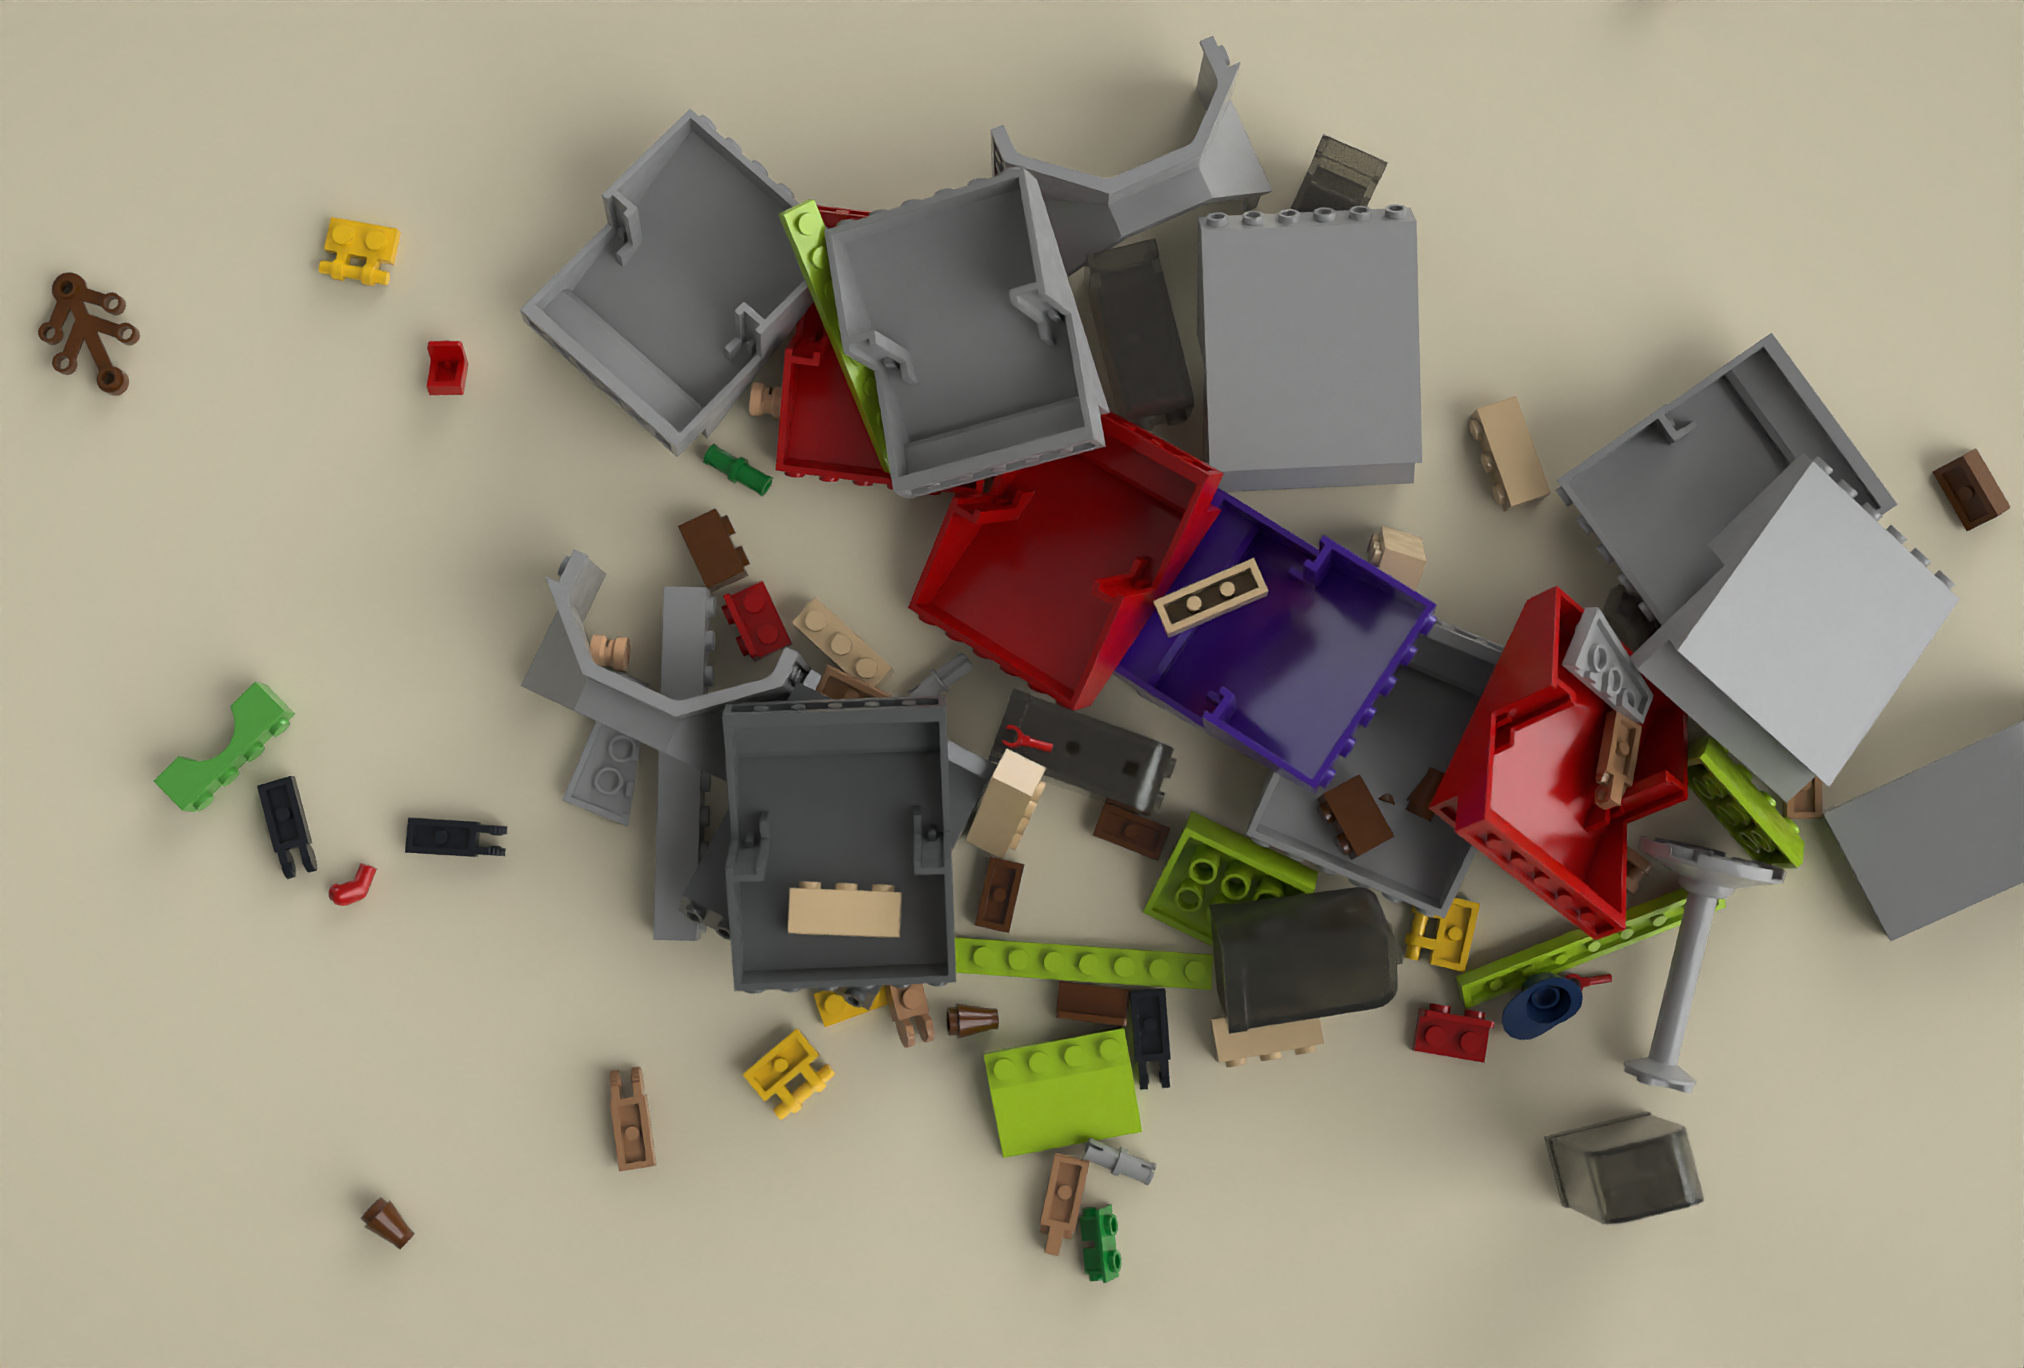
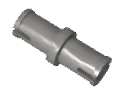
M1091 1137L1087 1141L1084 1148L1086 1153L1082 1155L1083 1160H1088L1108 1168L1110 1173L1115 1176L1123 1174L1143 1182L1145 1185L1150 1184L1155 1173L1152 1170L1156 1169V1163H1151L1128 1154V1150L1123 1147L1116 1149Z

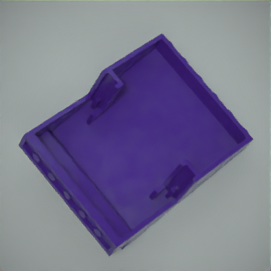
M1217 488L1210 504L1221 509V512L1165 596L1252 558L1255 559L1268 589L1267 596L1170 638L1167 637L1155 609L1112 674L1134 687L1142 698L1315 794L1319 786L1326 789L1334 778L1337 771L1332 767L1339 756L1346 759L1357 742L1353 735L1358 727L1361 725L1366 728L1378 710L1373 705L1380 694L1386 698L1398 679L1393 674L1399 665L1402 664L1407 667L1418 648L1413 646L1419 635L1427 636L1435 625L1438 618L1433 614L1437 604L1325 535L1319 540V549L1230 494Z

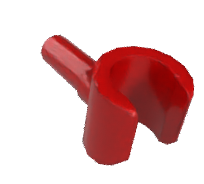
M1015 725L1005 727L1008 730L1018 732V739L1013 743L1001 740L1007 747L1015 749L1022 745L1051 753L1053 744L1024 735Z
M1568 973L1564 976L1567 979L1577 978L1581 991L1584 987L1612 982L1611 974L1580 977L1575 973Z

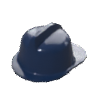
M1540 972L1532 975L1523 984L1521 992L1512 998L1503 1010L1501 1022L1504 1031L1510 1037L1518 1040H1529L1544 1034L1577 1013L1583 1000L1581 989L1574 981L1561 977L1559 974Z

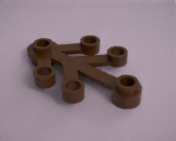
M67 272L59 275L52 285V294L57 301L49 322L43 323L39 327L38 335L41 340L50 345L59 344L64 336L62 327L70 309L75 321L63 352L57 353L53 357V368L63 375L74 373L77 369L76 360L85 340L99 370L97 375L98 387L109 395L118 396L123 394L129 386L128 375L121 369L113 366L98 332L117 338L118 341L128 346L138 342L140 332L130 323L117 324L90 315L84 302L100 306L109 314L117 316L125 311V300L113 292L103 294L88 289L86 281L76 273ZM69 284H72V291L68 294H65V288ZM113 299H117L118 305L114 309H110L109 303ZM54 328L55 335L48 339L47 332ZM131 329L132 335L128 339H123L124 331ZM68 358L69 365L61 369L62 360ZM114 374V381L111 384H106L108 375Z

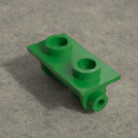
M1106 1205L1097 1210L1096 1207L1082 1208V1215L1079 1216L1082 1241H1094L1095 1247L1083 1248L1084 1271L1086 1275H1089V1281L1103 1280V1283H1107L1119 1277L1121 1269V1255L1116 1250L1115 1235L1118 1230L1117 1218L1112 1212V1205Z

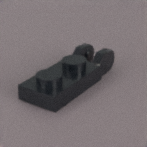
M288 776L258 785L257 788L274 853L278 854L284 876L287 879L296 876V866L289 850L298 847L305 870L308 873L316 871L318 868L314 850L310 845L312 844V839L295 776Z
M408 818L405 853L478 857V855L505 856L506 848L501 846L479 847L480 833L502 836L507 834L508 827L481 825V822Z
M1165 988L1129 990L1135 1062L1138 1064L1140 1090L1148 1089L1149 1074L1146 1061H1159V1083L1162 1088H1170L1168 1060H1171Z

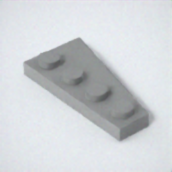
M1585 607L1580 622L1576 625L1574 637L1562 665L1615 711L1620 712L1636 723L1643 724L1654 695L1599 607Z
M619 671L616 672V674L621 675L633 682H636L646 688H649L648 683H645L641 680L623 674ZM595 721L562 800L628 826L641 742Z

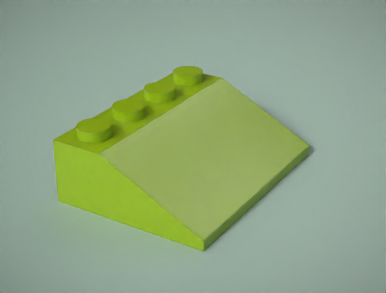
M1710 735L1698 738L1688 747V787L1753 860L1782 869H1793L1802 865L1805 842L1798 835L1800 833L1798 826L1788 817L1783 818L1774 808L1776 806L1774 799L1767 792L1757 789L1751 782L1753 779L1751 773L1739 763L1736 765L1727 755L1729 751Z
M1191 811L1142 913L1269 974L1315 890L1319 872L1270 848L1262 847L1251 839Z
M1122 1026L984 1052L1003 1158L1086 1143L1090 1137L1094 1140H1102L1142 1132L1125 1030Z

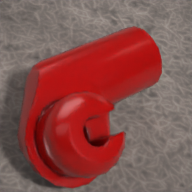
M360 863L354 880L341 885L338 883L333 884L328 891V897L338 906H347L364 899L367 896L377 868Z

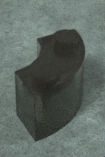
M1619 584L1609 590L1601 612L1617 638L1632 652H1635L1661 625L1657 619L1649 622L1638 606L1643 602L1642 598L1634 591L1629 593L1623 585Z

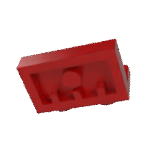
M763 581L733 595L730 593L723 595L726 605L721 606V609L728 624L732 625L735 623L739 630L740 636L735 639L744 657L750 654L751 658L756 662L784 649L785 646L793 645Z
M1433 1003L1429 1004V1010L1419 1008L1412 1050L1485 1063L1490 1028L1494 1029L1495 1023L1494 1021L1485 1020V1012L1465 1009L1464 1016L1450 1014V1006Z

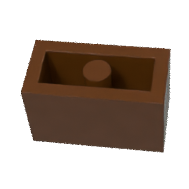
M715 508L678 526L704 584L711 593L749 576L745 569V566L750 565L749 559L742 545L736 548L731 539V535L736 532L728 515L721 517Z
M1360 774L1317 798L1320 803L1317 805V810L1326 824L1331 823L1337 834L1334 837L1337 847L1344 856L1348 854L1351 860L1395 837Z

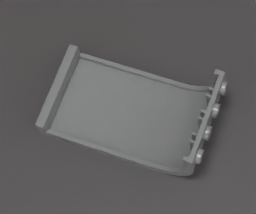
M2024 719L1836 807L1833 805L1822 810L1823 817L1890 941L2024 882Z

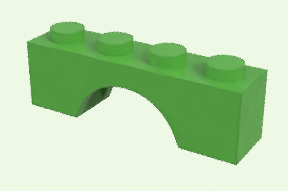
M255 681L230 706L235 721L234 734L231 742L221 754L205 761L178 756L154 780L182 811H202L214 800L213 794L221 786L229 785L239 776L240 772L238 769L242 765L259 757L265 750L263 745L272 736H279L289 727V720L295 713L266 684Z

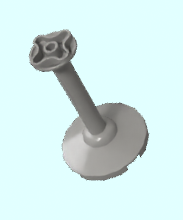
M1640 836L1638 848L1675 872L1679 885L1688 891L1649 1056L1625 1061L1624 1072L1637 1077V1081L1647 1085L1662 1086L1681 1092L1692 1093L1696 1080L1680 1068L1677 1063L1717 899L1730 897L1736 888L1783 884L1787 871L1753 859L1750 861L1732 857V859L1726 858V852L1659 837H1655V840L1652 841L1647 839L1646 836Z

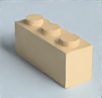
M1514 396L1477 408L1470 416L1469 429L1473 439L1480 442L1483 451L1480 454L1481 463L1485 472L1491 473L1495 484L1492 485V493L1498 505L1502 504L1504 512L1543 500L1551 494L1517 397Z
M1382 525L1379 535L1373 533L1367 548V553L1369 554L1368 561L1416 591L1427 562L1422 538Z
M1252 558L1153 602L1167 637L1170 638L1267 596L1268 589L1255 559Z
M816 597L791 622L798 631L843 672L879 689L894 673L893 668Z
M799 882V888H790L788 933L900 938L902 893L894 892V885H872V891H857L858 884L836 883L835 890L821 889L820 882Z
M1314 1000L1209 1018L1216 1060L1219 1063L1225 1062L1226 1067L1247 1064L1246 1058L1259 1055L1261 1061L1282 1058L1281 1051L1295 1049L1296 1055L1317 1051L1316 1045L1324 1044L1317 1002Z

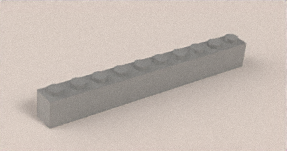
M706 587L663 588L660 694L676 701L708 694V687H713L714 667L708 666L709 652H714L715 632L709 631L710 617H715L716 597L710 596V590ZM659 751L653 940L697 941L701 939V933H706L707 925L703 923L697 924L688 920L684 913L679 911L682 895L709 846V841H704V827H709L710 806H705V792H710L711 774L662 751Z

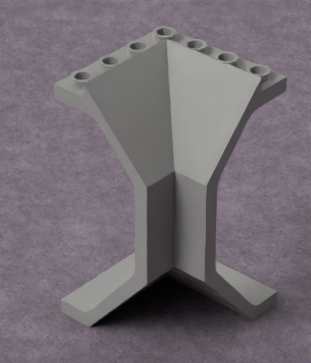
M1214 36L1200 41V46L1204 53L1196 91L1206 114L1193 141L1185 147L1111 178H1101L1022 156L1014 149L1004 124L990 130L992 177L1001 175L1005 169L1019 167L1025 168L1037 179L1067 277L1123 240L1210 203L1244 199L1242 208L1246 212L1257 207L1260 196L1273 191L1231 101L1241 62L1227 67L1230 65L1228 54L1223 45H1217Z
M574 549L571 557L567 555L559 567L558 575L561 576L559 581L557 582L546 577L558 610L521 687L727 782L722 716L725 704L787 701L797 681L803 683L812 668L799 652L785 646L773 673L769 677L682 701L670 699L605 669L593 661L583 622L606 573L589 560L588 555Z

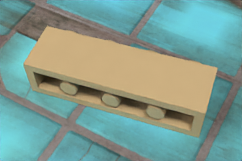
M1006 749L991 778L965 841L1001 859H1004L1009 848L1015 851L1045 789L1046 783L1040 780L1046 768Z

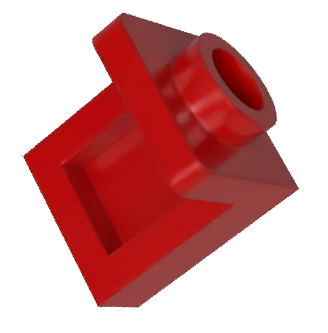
M449 340L429 341L427 350L431 361L426 385L429 395H464L469 363L462 342Z

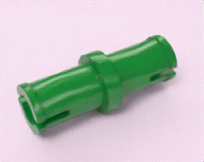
M712 444L704 455V464L710 465L727 475L728 480L734 484L739 482L762 497L771 487L773 477L750 466L748 460L743 457L736 458L715 444Z

